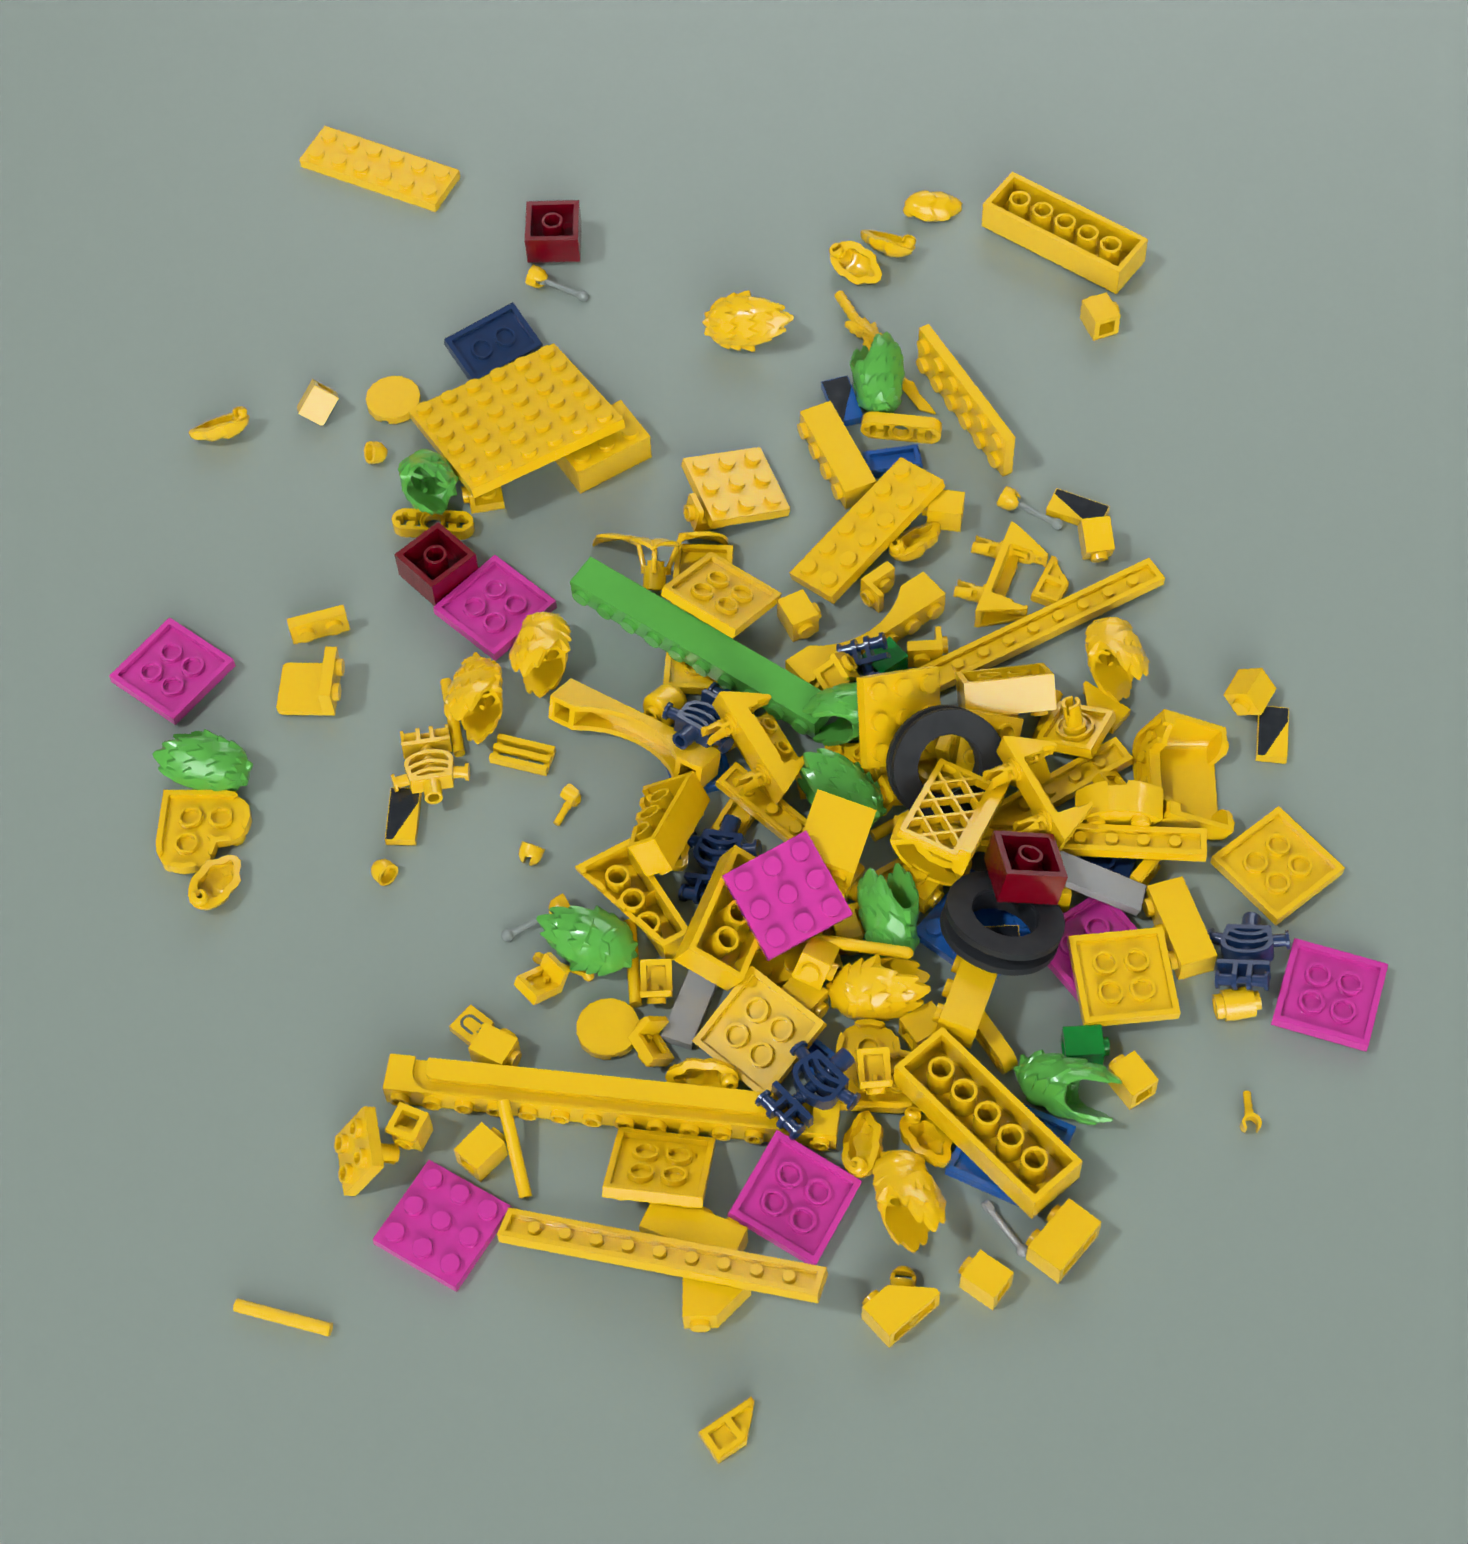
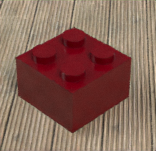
M579 200L526 201L525 248L528 263L581 262L582 220Z
M439 522L394 554L399 575L433 606L478 569L476 554Z
M993 830L984 861L997 902L1058 905L1068 875L1054 834Z

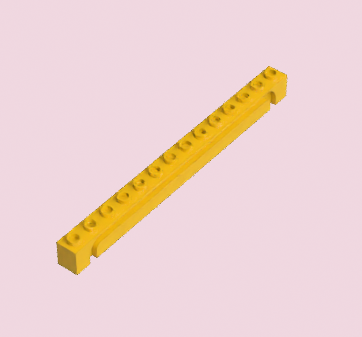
M392 1053L389 1055L382 1088L386 1101L394 1106L402 1102L407 1105L422 1106L433 1111L446 1108L454 1109L462 1114H470L475 1111L484 1112L493 1117H500L496 1102L509 1099L513 1116H518L528 1121L536 1120L537 1118L550 1119L558 1124H566L570 1121L583 1123L589 1127L608 1125L615 1126L617 1129L618 1127L637 1128L695 1136H712L720 1141H728L731 1138L741 1139L750 1144L770 1142L776 1130L788 1137L790 1135L785 1128L779 1129L776 1126L779 1120L777 1116L769 1119L766 1116L767 1111L762 1106L758 1107L755 1104V1100L762 1093L760 1091L428 1057L426 1061L417 1060L415 1056ZM773 1093L771 1094L775 1101L779 1100ZM839 1100L834 1107L827 1110L812 1107L806 1102L803 1103L802 1106L813 1116V1125L809 1128L806 1126L804 1132L795 1141L816 1151L836 1149L841 1101ZM786 1107L782 1112L785 1113L789 1109ZM797 1117L794 1119L798 1124L802 1123Z

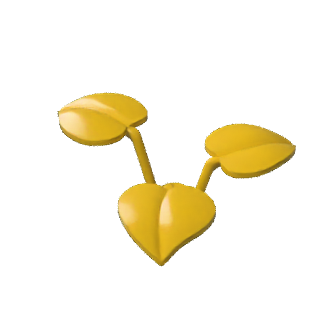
M712 531L678 533L677 541L664 538L650 539L619 533H603L595 536L593 547L613 540H623L634 544L640 560L641 574H643V587L648 590L662 591L663 586L666 585L667 575H671L672 565L684 540L700 538L728 545V538L721 533ZM642 545L652 550V560H647V566ZM659 546L674 547L666 567H664L665 561H657V547Z

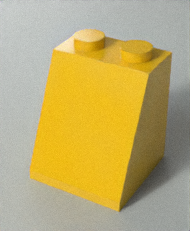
M817 789L802 832L807 831L836 885L850 887L877 810Z

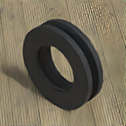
M937 705L918 711L899 727L888 749L886 770L893 793L907 809H911L924 787L918 773L921 753L929 742L939 736L952 734L961 736L968 741L974 754L975 763L972 772L983 777L985 770H990L1003 764L996 752L1001 738L985 719L962 707ZM975 785L969 786L973 793L986 791ZM961 788L953 792L954 796L964 794ZM932 793L935 798L945 797L944 794ZM970 803L960 804L963 811L973 810ZM950 805L940 806L944 814L954 812ZM931 807L921 809L924 816L935 815Z
M988 870L964 875L953 883L940 915V928L944 939L951 949L968 963L991 973L1022 976L1038 972L1051 963L1065 930V919L1059 905L997 902ZM980 909L1007 911L1020 918L1028 926L1031 933L1025 936L1014 937L995 933L986 928L975 917L974 912Z

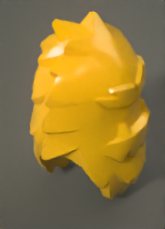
M750 290L738 294L731 293L726 297L716 300L712 304L710 311L704 313L705 320L702 323L705 326L704 335L710 336L713 341L723 348H733L738 351L745 349L755 352L756 345L771 341L772 338L785 332L786 328L784 326L794 320L793 315L782 311L785 309L784 305L772 302L766 298L752 297Z
M536 612L527 615L522 621L521 630L509 653L511 666L514 672L520 670L526 691L529 694L534 692L539 698L545 696L550 690L555 689L559 685L566 669L568 652L571 650L569 642L572 641L569 634L571 629L559 614Z
M1105 617L1093 620L1085 632L1088 666L1098 688L1112 700L1120 702L1122 698L1127 699L1130 696L1133 677L1140 680L1142 674L1145 676L1149 674L1150 661L1145 654L1139 637L1133 633V627L1127 620H1122L1118 617Z
M474 652L473 656L467 657L461 662L462 666L454 674L453 681L445 693L447 697L443 707L444 714L448 720H451L452 717L456 721L461 720L462 726L466 730L467 740H474L476 744H480L489 734L493 733L499 719H501L503 678L502 670L498 663L494 660L491 661V658L481 657L477 652Z
M876 954L866 961L860 958L854 964H846L834 976L832 982L826 983L825 986L829 991L831 1008L838 1009L843 1016L851 1020L870 1018L889 1021L890 1019L901 1018L924 1004V1000L921 998L931 991V986L925 984L930 978V974L925 970L919 969L918 967L921 964L915 960L894 957L881 958L879 954Z
M908 1150L884 1151L880 1154L881 1158L876 1160L872 1171L877 1208L892 1240L896 1244L904 1246L908 1251L915 1253L919 1249L920 1244L926 1245L928 1232L930 1230L936 1232L939 1222L941 1224L945 1223L946 1200L932 1175L929 1174L924 1157Z

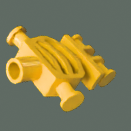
M445 724L443 728L433 729V726H428V733L420 734V728H415V732L411 733L400 731L403 757L406 759L404 761L405 774L396 777L394 774L390 775L395 792H398L399 788L409 785L412 794L424 792L425 801L428 804H438L443 799L442 789L453 788L455 778H465V781H470L469 763H465V766H454L453 755L450 753L452 752L448 724Z

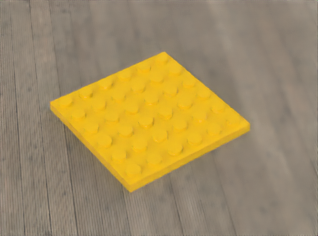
M554 343L543 346L538 351L527 356L519 357L514 362L503 367L495 368L480 379H471L455 389L447 390L433 399L420 402L416 407L409 410L410 419L434 449L447 459L452 470L474 498L626 428L624 418Z

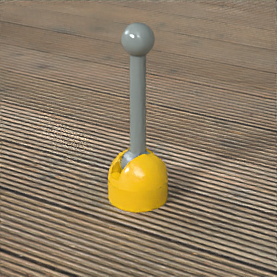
M532 265L527 273L526 285L541 288L547 284L577 296L580 301L584 302L588 299L586 291L579 292L549 280L547 272L539 266Z
M1009 486L1004 488L997 501V506L1004 510L1011 511L1019 507L1052 524V527L1056 530L1061 529L1063 526L1061 519H1053L1022 503L1020 494Z
M564 893L550 901L549 909L555 906L569 908L570 904ZM548 909V911L545 912V913H543V914H552V913H551V912L549 911V909ZM534 918L512 930L506 929L502 932L501 937L504 941L509 942L513 939L514 935L536 925L538 922Z

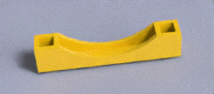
M923 571L901 585L898 598L891 611L879 624L854 639L858 641V644L863 643L864 636L868 635L870 638L879 636L880 632H884L886 638L891 637L897 643L906 635H912L929 620H935L941 616L943 611H945L946 593ZM851 640L837 644H841L842 646L850 644ZM837 644L824 646L808 645L785 660V670L823 691L812 671L831 659L830 655L833 652H837Z
M572 678L550 695L548 718L571 730L602 732L634 742L656 756L668 769L671 777L694 771L703 788L718 775L721 752L712 746L705 748L696 742H693L686 749H680L674 744L672 739L676 733L673 727Z

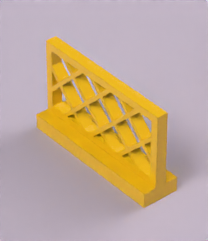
M940 758L896 836L953 862L951 871L963 876L1002 804L1011 781L990 790L988 788L990 780L984 781L982 776ZM941 770L953 775L955 779L945 780ZM975 785L986 791L973 793L969 786ZM960 787L964 794L954 796L950 788ZM942 790L945 797L935 798L931 791ZM970 803L973 810L963 811L960 804ZM950 805L954 812L944 814L940 806ZM931 807L935 815L924 816L921 809ZM960 821L963 828L953 829L949 822ZM940 823L944 831L933 832L929 824ZM921 826L924 833L918 834L909 830L908 827ZM950 839L954 849L952 850L940 844L939 840Z

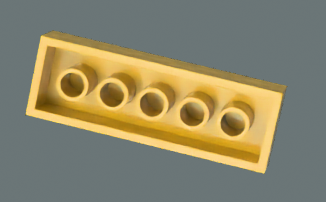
M1013 171L983 203L981 226L1115 294L1121 290L1145 262L1147 238Z
M943 1026L894 1066L893 1083L1031 1219L1080 1178L1083 1161Z

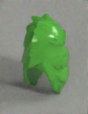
M885 332L882 335L878 333L874 337L870 350L864 345L860 351L857 348L852 354L850 367L853 386L857 392L856 400L859 407H862L867 412L893 413L902 402L900 398L903 395L902 384L905 377L903 354L899 344L894 341L890 333Z
M420 449L400 462L398 471L400 472L402 490L407 500L410 501L415 509L421 512H427L430 515H442L447 510L450 497L457 495L455 485L459 481V477L452 470L447 459L432 450Z
M857 682L842 683L832 688H826L813 696L803 708V713L812 714L813 718L840 717L835 722L821 728V732L813 737L814 742L823 743L824 746H835L859 739Z
M206 729L204 731H193L191 734H174L173 737L175 739L164 741L162 748L152 753L154 759L161 765L158 767V770L164 776L178 784L192 788V790H228L235 792L241 786L248 785L250 771L253 767V763L248 760L245 750L234 740L228 741L222 735L218 736Z
M825 748L817 749L818 753H803L805 764L799 771L802 778H798L797 782L811 805L817 789L875 809L877 811L871 828L887 812V809L883 806V796L878 782L873 781L870 772L865 774L859 762L853 763L845 756Z
M896 863L893 873L888 874L886 882L882 874L878 876L875 870L870 867L865 872V875L859 879L857 886L858 914L865 932V940L911 947L915 952L916 947L920 944L917 934L919 893L911 872H906L900 863Z
M597 905L594 910L580 906H569V908L555 906L549 909L552 914H543L536 918L544 930L540 932V935L557 951L556 954L571 963V971H586V974L598 973V976L615 973L622 968L632 967V959L638 957L635 951L638 943L633 940V933L629 925L625 921L620 920L614 913H608Z
M1043 1049L1035 1051L1028 1058L1021 1054L1019 1065L1013 1069L1019 1086L1029 1103L1036 1106H1044L1051 1115L1067 1119L1072 1118L1080 1124L1096 1125L1097 1123L1113 1121V1118L1107 1116V1114L1086 1106L1079 1098L1078 1093L1082 1079L1121 1084V1079L1107 1070L1105 1066L1088 1062V1059L1065 1057L1060 1053H1044Z

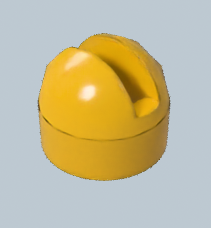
M368 441L365 444L364 457L368 464H378L386 459L388 451L383 443Z
M522 841L518 853L519 859L524 864L527 857H530L529 866L536 865L542 859L545 849Z
M377 860L371 866V875L381 886H386L397 877L398 867L390 860Z
M905 1265L898 1266L891 1272L889 1283L890 1285L916 1287L917 1277L910 1267ZM896 1275L908 1276V1277H911L912 1280H911V1279H908V1278H904V1277H895V1276H896Z

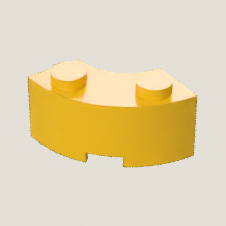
M1128 780L1127 785H1108V781H1101L1087 785L1075 792V806L1080 807L1088 804L1090 801L1093 803L1090 812L1082 823L1153 826L1163 820V788L1150 783Z
M899 817L890 838L891 845L898 857L909 868L914 866L927 874L928 880L952 886L955 881L962 877V875L951 871L954 863L896 836L906 818ZM929 824L933 832L940 831L933 824ZM921 826L908 827L909 830L918 834L924 833ZM950 839L939 840L940 844L952 850L954 849ZM972 859L963 876L969 874L973 864Z

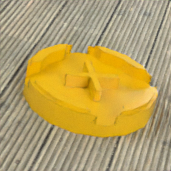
M389 376L373 383L367 391L365 400L369 414L375 420L380 422L381 420L388 421V424H398L410 419L409 410L421 402V395L418 386L412 380L403 376Z
M615 998L599 999L590 1003L579 1015L576 1022L579 1043L582 1049L592 1057L601 1060H611V1057L617 1056L620 1058L627 1055L634 1048L628 1036L636 1028L639 1018L635 1010L624 1001Z

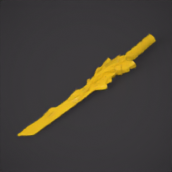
M837 291L834 298L839 302L840 307L843 308L844 313L847 314L846 316L850 320L845 321V327L856 337L863 338V346H867L868 350H870L875 335L879 333L876 322L870 324L866 317H860L853 305H851L850 300L847 299L844 291ZM904 377L902 390L920 411L936 414L929 403L920 395L915 383Z

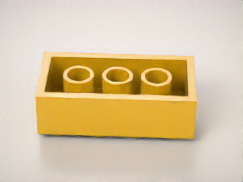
M736 845L719 858L674 958V961L727 992L744 980L759 945L722 879V875L756 858Z

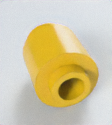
M1246 986L1238 987V990H1232V988L1219 991V994L1212 995L1213 1010L1217 1020L1224 1019L1225 1022L1252 1018L1257 1016V1010L1262 1009L1259 991H1253V989L1252 991L1246 990Z

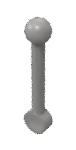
M988 1199L983 1201L981 1205L984 1211L991 1215L1014 1244L1017 1255L1026 1257L1028 1246L1021 1244L994 1210L992 1203Z

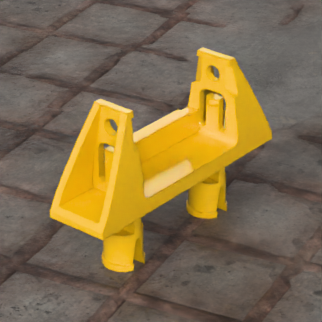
M1011 521L1005 538L1001 542H994L993 540L976 535L975 542L972 544L971 553L995 559L987 583L983 586H977L958 579L957 586L954 589L953 597L978 603L974 623L976 628L1013 622L1027 616L1028 605L1024 606L1014 603L1012 599L1006 597L1016 573L1018 562L1024 564L1035 563L1043 565V567L1047 565L1048 553L1021 527Z
M732 691L719 692L712 706L721 719L702 727V737L712 734L707 741L708 745H712L714 742L732 735L753 770L733 779L734 787L746 784L740 790L739 795L744 796L746 793L763 785L776 805L779 804L803 767L804 759L801 756L783 763L777 749L755 715L752 714L758 708L766 706L772 698L771 695Z
M1004 736L996 751L1003 764L990 770H985L983 772V780H991L988 786L990 790L1013 780L1034 814L1021 821L1014 822V832L1054 834L1060 852L1088 815L1093 803L1090 801L1083 806H1075L1057 812L1033 770L1029 768L1030 765L1038 762L1041 758L1053 755L1057 747L1056 742Z

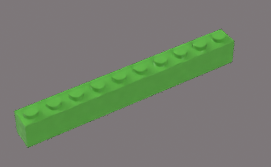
M590 556L570 580L572 597L578 604L593 608L602 618L606 620L611 619L620 624L626 632L639 635L651 647L661 648L675 661H683L693 667L699 675L703 677L708 676L717 681L723 689L728 688L734 692L770 694L772 698L769 703L761 708L765 709L769 715H773L776 720L782 719L790 724L796 732L802 735L807 734L813 738L830 719V717L813 718L812 714H806L802 711L809 703V700L819 692H822V690Z

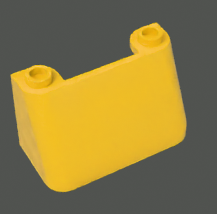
M1163 709L1136 734L1132 745L1134 780L1145 781L1146 783L1163 788V820L1153 826L1207 829V840H1223L1234 832L1235 821L1232 813L1224 809L1218 810L1214 764L1223 758L1229 749L1226 727Z

